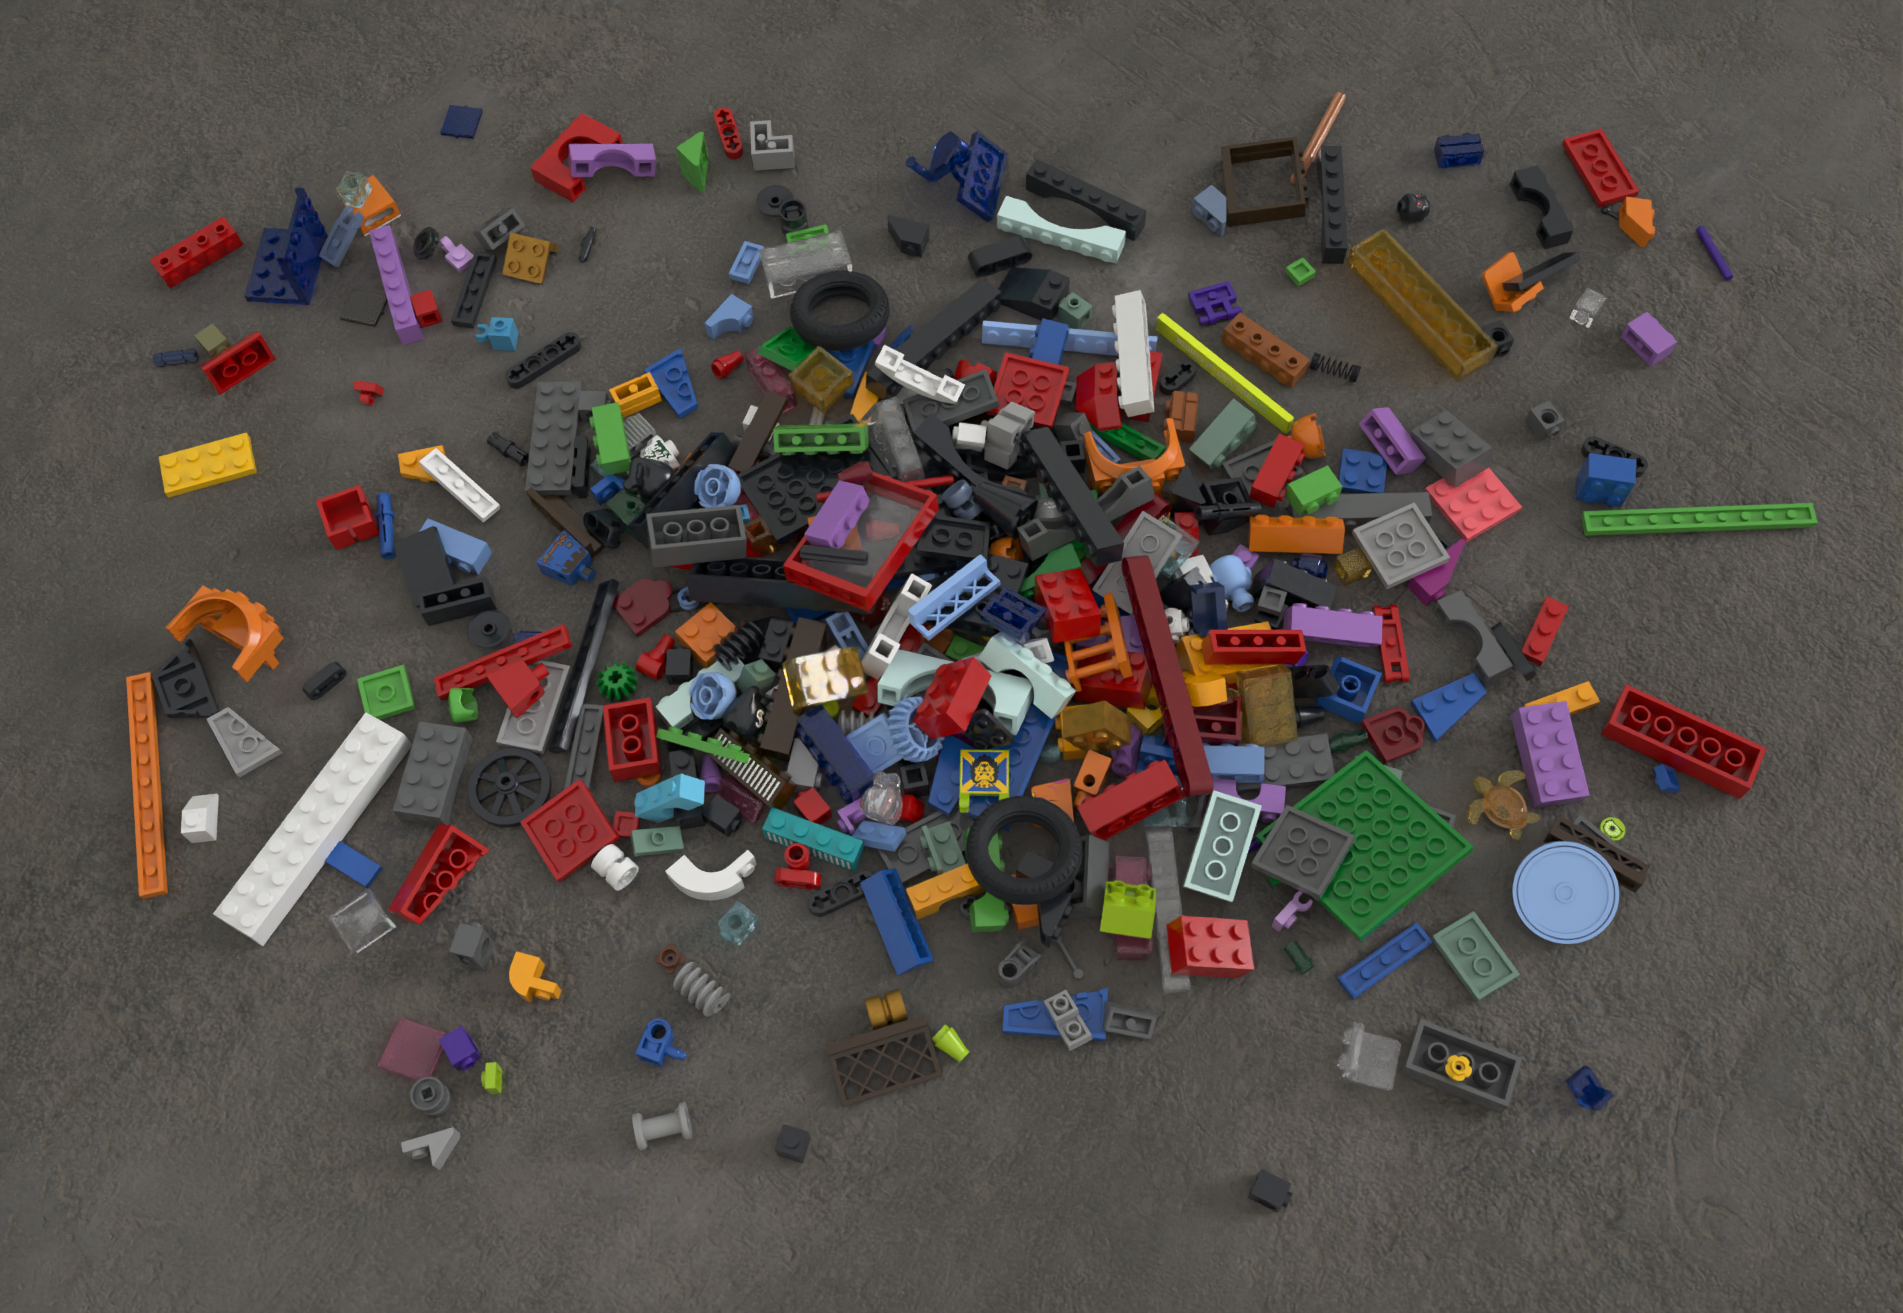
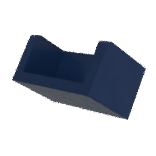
M1219 582L1190 585L1193 632L1198 636H1206L1210 630H1228L1224 585Z

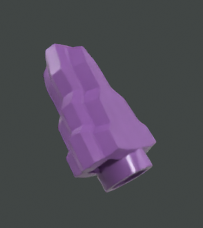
M1131 723V745L1123 746L1119 750H1111L1113 759L1112 770L1124 779L1128 775L1135 773L1137 769L1142 731L1133 723Z

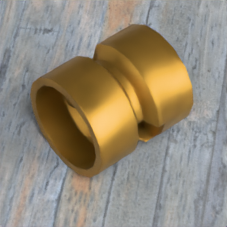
M899 988L885 992L884 998L877 995L864 999L873 1030L886 1027L888 1021L896 1024L908 1020Z

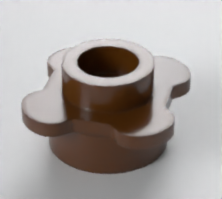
M674 944L667 945L655 957L656 963L661 964L667 974L674 973L675 968L679 964H684L686 960L685 955L680 954Z

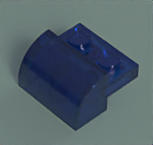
M1004 587L996 598L993 597L981 611L980 620L1024 644L1030 639L1032 631L1044 617L1046 609Z

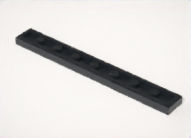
M614 579L599 584L548 751L554 754L565 752L569 749L619 582Z

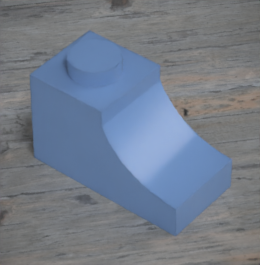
M731 294L705 322L707 336L715 339L729 331L742 333L746 327L748 328L753 323L752 306Z

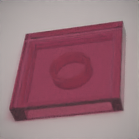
M399 1018L378 1066L417 1081L422 1077L430 1076L443 1049L439 1039L447 1035V1033Z

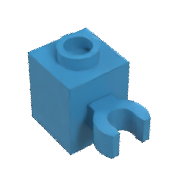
M491 317L490 327L486 324H478L479 332H484L483 334H476L478 342L490 340L494 350L515 351L519 333L513 318Z

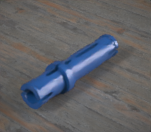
M383 492L376 495L377 512L375 515L379 523L380 556L384 559H391L396 556L393 546L392 520L394 519V512L391 510V495Z

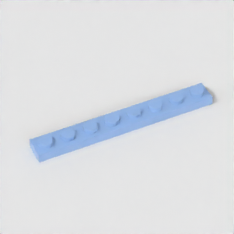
M983 321L982 343L1031 348L1037 342L1038 337H1035L1037 325ZM1070 328L1064 351L1119 356L1115 349V341H1118V336L1114 332ZM1148 336L1149 350L1156 352L1157 336Z

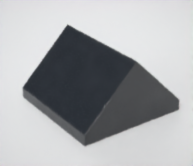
M1188 465L1183 467L1171 492L1169 504L1171 505L1170 516L1173 518L1175 513H1194L1196 506L1206 505ZM1202 520L1198 521V526H1201Z

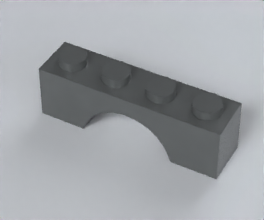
M1459 590L1438 600L1432 612L1444 630L1461 631L1474 641L1477 648V657L1471 666V670L1476 674L1483 687L1506 677L1513 667L1512 660L1499 646L1497 637L1488 630L1484 618L1475 611L1471 599L1465 596L1462 590Z

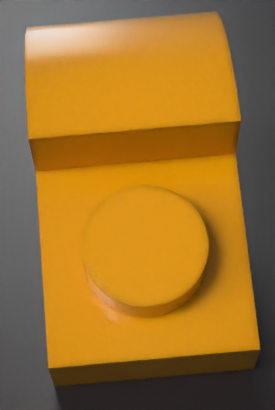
M1187 671L1182 672L1192 706H1209L1227 701L1224 677L1214 672L1197 677Z
M516 951L509 970L510 983L515 991L530 1003L534 993L535 997L549 1001L550 998L559 999L562 990L558 984L540 979L545 967L543 961L539 957Z

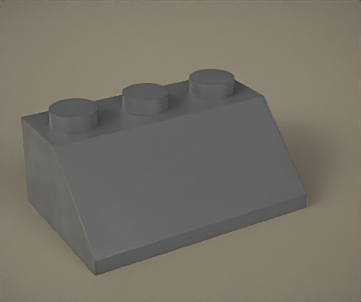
M1085 835L1081 837L1082 861L1079 871L1072 883L1064 890V892L1072 895L1070 905H1073V910L1069 917L1092 918L1102 915L1106 881H1108L1109 842L1092 835ZM1058 843L1053 844L1052 861L1055 864L1060 855Z

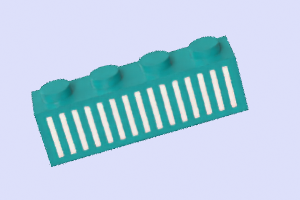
M773 807L762 828L765 839L785 847L794 843L803 844L808 849L810 856L856 872L865 851L862 840Z

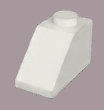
M218 794L193 796L182 810L181 834L191 843L216 841Z

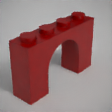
M583 113L572 121L571 125L559 135L558 139L530 167L535 182L573 203L586 190L583 177H571L570 168L563 165L564 160L569 156V144H623L620 133Z

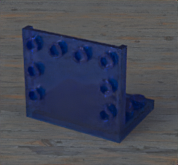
M295 187L297 199L288 229L264 228L244 296L247 302L310 305L322 261L319 254L328 235L325 231V226L318 217V212L315 211L312 205L311 198L308 197L304 188Z

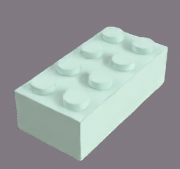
M1213 790L1212 794H1210L1185 875L1183 888L1229 903L1233 902L1261 811V805Z

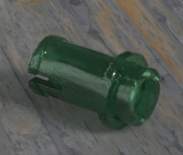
M1297 940L1289 943L1284 948V951L1295 964L1296 972H1300L1303 975L1314 967L1312 964L1313 959L1307 957Z

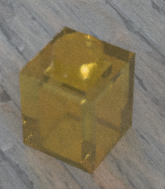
M1359 547L1338 556L1333 568L1344 586L1369 576L1372 565Z

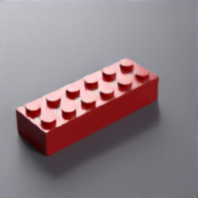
M1627 684L1617 696L1601 732L1602 736L1739 799L1751 789L1767 749Z

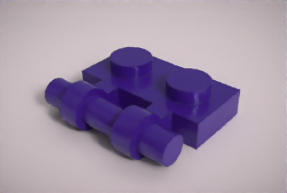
M1229 281L1188 293V299L1195 314L1201 312L1205 314L1198 317L1199 325L1216 324L1218 320L1234 319V316L1242 313L1240 306L1233 308L1231 304L1236 303L1237 297ZM1222 307V311L1213 312V309Z

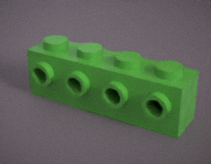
M868 424L779 425L773 429L774 452H782V455H794L796 452L813 455L818 454V451H827V454H839L840 451L859 454L869 447Z

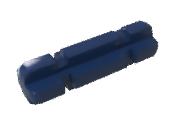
M194 348L186 349L185 352L183 350L165 352L164 355L163 353L153 354V362L156 366L166 365L165 363L171 365L185 363L186 360L188 362L198 360V353Z

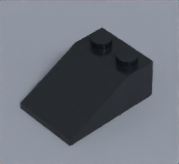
M1011 267L998 288L1001 291V305L1040 321L1042 319L1053 321L1059 309V302L1069 294L1070 277L1049 269Z

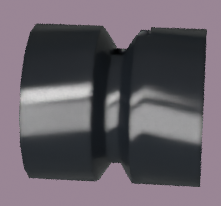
M789 199L781 203L779 217L783 235L786 236L787 233L808 229L806 207L802 201Z

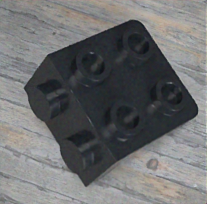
M978 707L974 711L966 731L961 732L980 750L1012 744L1015 740L1014 735L988 710H980Z

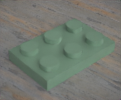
M1474 911L1431 937L1433 943L1476 1003L1520 975Z

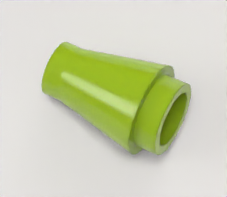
M946 1024L932 1038L936 1043L934 1046L956 1059L959 1063L970 1052L953 1027L949 1028Z

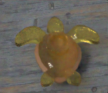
M1520 770L1503 772L1498 779L1497 786H1492L1491 782L1484 777H1474V786L1480 794H1483V799H1476L1469 805V822L1472 825L1477 824L1481 813L1484 811L1490 821L1498 826L1509 828L1511 837L1514 840H1519L1522 835L1521 828H1524L1527 822L1532 824L1540 820L1538 814L1527 812L1523 796L1517 790L1510 787L1513 783L1523 780L1526 777L1525 774Z

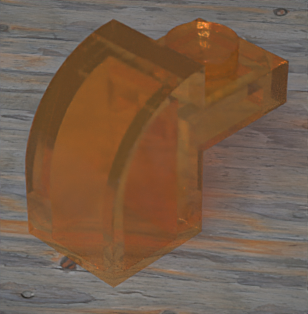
M762 516L744 524L747 544L754 554L760 556L773 553L774 547L779 546Z

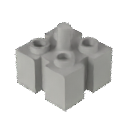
M1011 401L993 419L989 421L983 420L981 425L987 426L984 460L1008 470L1017 461V456H1022L1019 444L1022 442L1023 432L1030 431V428L1033 427L1035 411Z

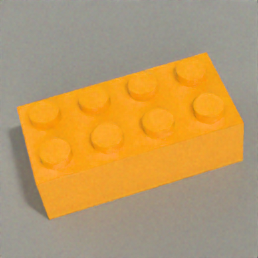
M1267 621L1228 628V630H1271V627ZM1197 634L1181 637L1175 647L1182 672L1187 671L1196 677L1214 672L1225 678L1226 685L1244 681L1247 674L1253 670H1262L1270 676L1274 670L1283 665H1205L1201 643L1206 636H1198Z

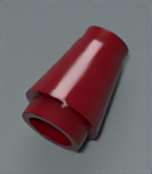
M860 461L837 473L840 481L856 485L869 483V480L874 479L868 461Z

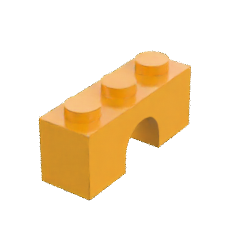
M968 863L906 889V894L917 920L938 912L939 907L951 899H962L967 895L976 896L985 892L973 877Z

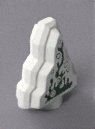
M655 435L647 441V446L641 450L640 457L667 463L674 471L680 467L676 459L679 456V452L671 440L664 443L658 435Z

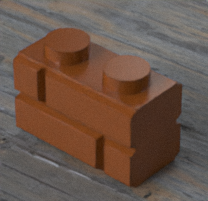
M1173 391L1171 399L1166 400L1165 412L1169 413V418L1174 421L1178 441L1194 442L1199 396L1197 393ZM1165 418L1163 431L1167 430V418Z

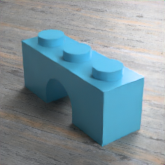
M678 774L636 793L635 817L661 823L674 817V808L689 811L703 805L705 781L684 774Z

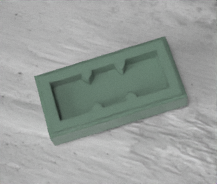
M680 826L632 830L630 833L634 856L682 852L684 849Z

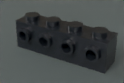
M965 593L959 595V600H969L972 598ZM983 598L945 629L989 638L1004 631L1015 638L1021 621L1020 606L1010 602L1001 603L989 598ZM945 606L941 609V614L950 615L954 612L955 606ZM927 620L923 624L936 626L937 620Z

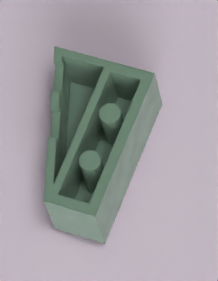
M1233 398L1189 448L1191 456L1211 472L1215 468L1221 467L1226 458L1258 429L1255 415Z

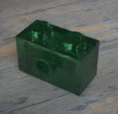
M624 488L607 501L606 506L619 520L626 524V531L637 542H640L629 529L628 524L645 507L642 497L636 491L632 492Z

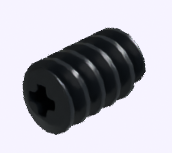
M743 620L741 626H736L734 632H729L727 638H722L720 644L713 646L715 657L726 670L732 671L729 663L732 662L738 665L739 662L736 657L739 656L745 659L746 656L743 651L746 650L752 653L753 650L750 645L753 644L759 647L760 644L757 639L760 638L765 641V636L754 623L749 620Z

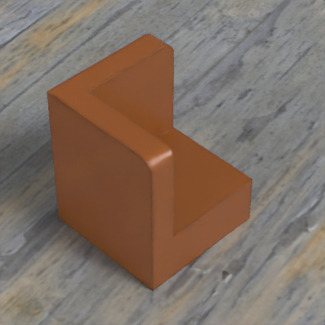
M928 625L926 629L929 631L934 626ZM945 628L929 641L921 635V645L925 642L943 655H945L953 640V630Z

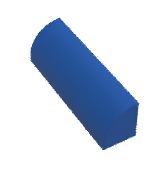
M897 869L881 870L862 881L860 885L897 976L916 970L934 961Z

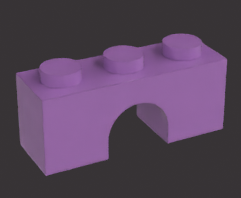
M1212 778L1214 791L1243 799L1236 791L1237 780ZM1261 783L1258 797L1253 800H1246L1262 806L1258 820L1271 824L1280 817L1284 810L1286 786Z

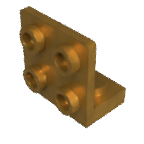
M510 233L503 275L543 284L550 251L558 253L559 244Z

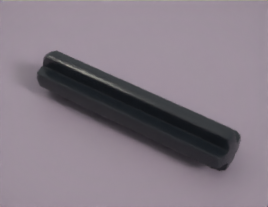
M802 545L800 548V558L860 566H866L869 562V554L864 551Z

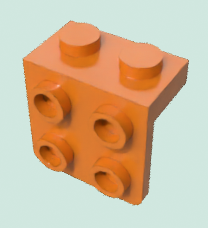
M1508 252L1482 273L1483 281L1496 311L1517 312L1522 308L1523 304L1534 299L1537 296L1536 294L1544 289L1542 282L1539 281L1521 291L1504 290V282L1522 273L1514 252Z

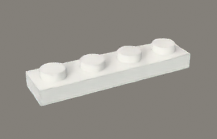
M437 448L419 461L420 466L483 523L500 510V505Z

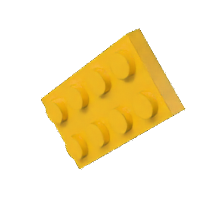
M248 433L159 456L164 491L168 498L257 473Z

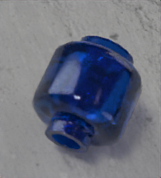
M1302 553L1298 559H1294L1292 564L1293 567L1306 570L1315 577L1325 579L1327 576L1328 563H1325L1323 556Z

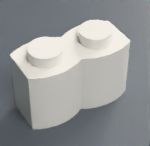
M959 422L958 427L954 426L952 430L951 440L955 444V449H971L982 452L987 426Z

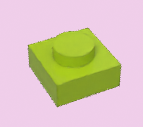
M496 1062L486 1063L485 1071H482L481 1074L482 1086L490 1094H501L502 1068Z

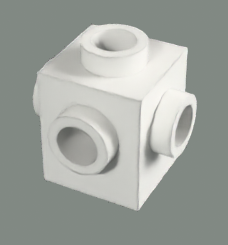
M1168 608L1165 609V614L1173 642L1177 644L1181 637L1186 636V632L1190 631L1189 619L1185 618L1181 610Z

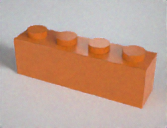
M1256 515L1249 519V551L1342 554L1345 533L1343 519L1333 516L1324 519L1313 516L1292 518L1288 515L1279 517Z

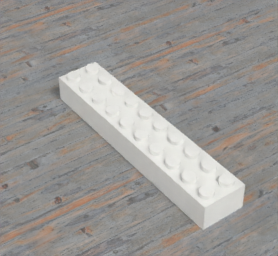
M365 713L213 914L227 925L264 946L325 864V860L339 841H342L412 747V743L402 732Z

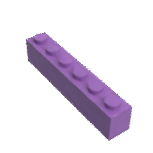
M390 225L370 230L369 233L393 323L401 343L405 345L423 340L420 323L410 297L412 294L393 231Z

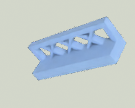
M979 555L908 609L910 624L929 641L1000 586V580L988 570L987 560L982 555ZM984 576L991 581L986 587L977 586V581ZM963 592H973V596L969 600H959V595ZM945 606H955L954 612L950 615L941 614V609ZM927 620H937L936 626L929 631L922 626Z

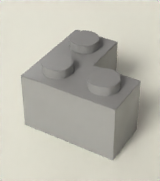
M771 120L750 122L751 156L754 171L795 168L792 135L773 136Z

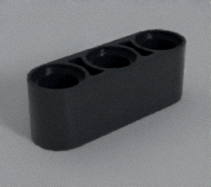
M1016 236L973 250L968 255V261L976 277L982 278L1010 269L1011 267L1023 265L1029 262L1033 255L1023 236Z
M1328 665L1280 667L1270 674L1271 683L1282 699L1329 697L1335 694L1340 687Z

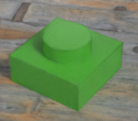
M1304 258L1287 266L1285 273L1298 287L1316 275V271Z

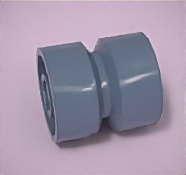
M959 480L951 485L941 497L950 509H954L953 514L957 518L972 520L982 511L973 502V489L965 480Z

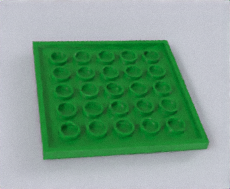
M1367 750L1293 806L1295 809L1355 835L1353 845L1320 900L1315 899L1359 942L1364 940L1472 853L1474 848L1472 844ZM1278 819L1256 835V841L1261 846Z

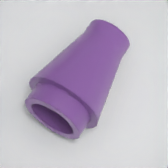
M706 755L701 759L700 780L705 781L704 792L713 793L721 789L723 779L716 761L709 755Z

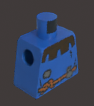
M565 530L537 560L541 573L571 586L575 585L580 578L590 582L596 575V570L590 567L593 563L590 553Z

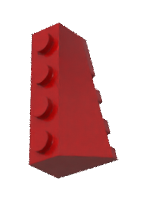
M438 824L388 911L406 922L421 924L442 901L446 893L455 888L462 876L469 872L475 866L481 856H485L489 849L453 825Z

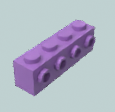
M1296 603L1284 610L1283 630H1302L1304 641L1374 648L1382 644L1383 616H1375L1374 612L1362 611L1360 614L1352 613L1351 609L1332 611L1327 606H1316L1315 609L1307 608L1306 604Z

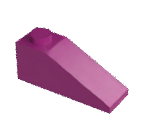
M1463 538L1446 550L1450 556L1449 562L1410 579L1407 588L1425 606L1431 602L1436 603L1445 596V588L1466 542Z

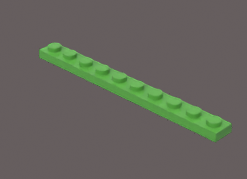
M1813 503L1583 511L1581 515L1585 536L1815 527L1818 523Z

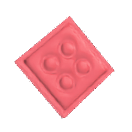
M1487 468L1456 488L1442 478L1426 487L1424 491L1429 492L1431 502L1466 542L1517 514L1522 509L1519 502L1490 468Z

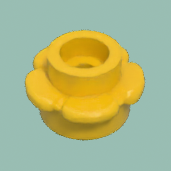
M1456 1055L1450 1056L1445 1065L1447 1075L1455 1081H1463L1465 1077L1468 1078L1471 1075L1472 1068L1469 1066L1470 1062L1466 1057H1457ZM1459 1065L1461 1070H1457L1456 1066Z

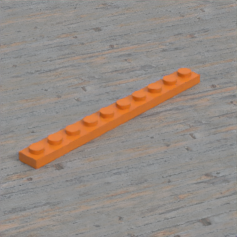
M150 672L126 677L139 897L142 899L168 894L154 680Z

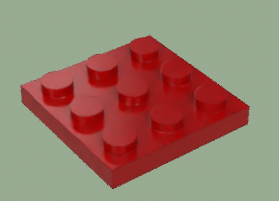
M1005 352L994 386L1000 407L987 411V414L996 416L1002 408H1005L1012 401L1035 411L1033 426L1048 427L1052 430L1070 367Z
M578 779L520 822L556 881L559 882L593 859L604 847L620 839L581 779Z

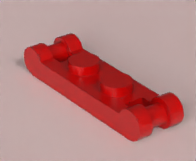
M1380 605L1373 606L1372 612H1374L1375 616L1390 618L1389 620L1382 618V644L1378 646L1383 671L1384 684L1392 683V681L1400 680L1401 683L1409 682V669L1398 606L1389 605V607L1381 608ZM1391 666H1398L1399 671H1392Z

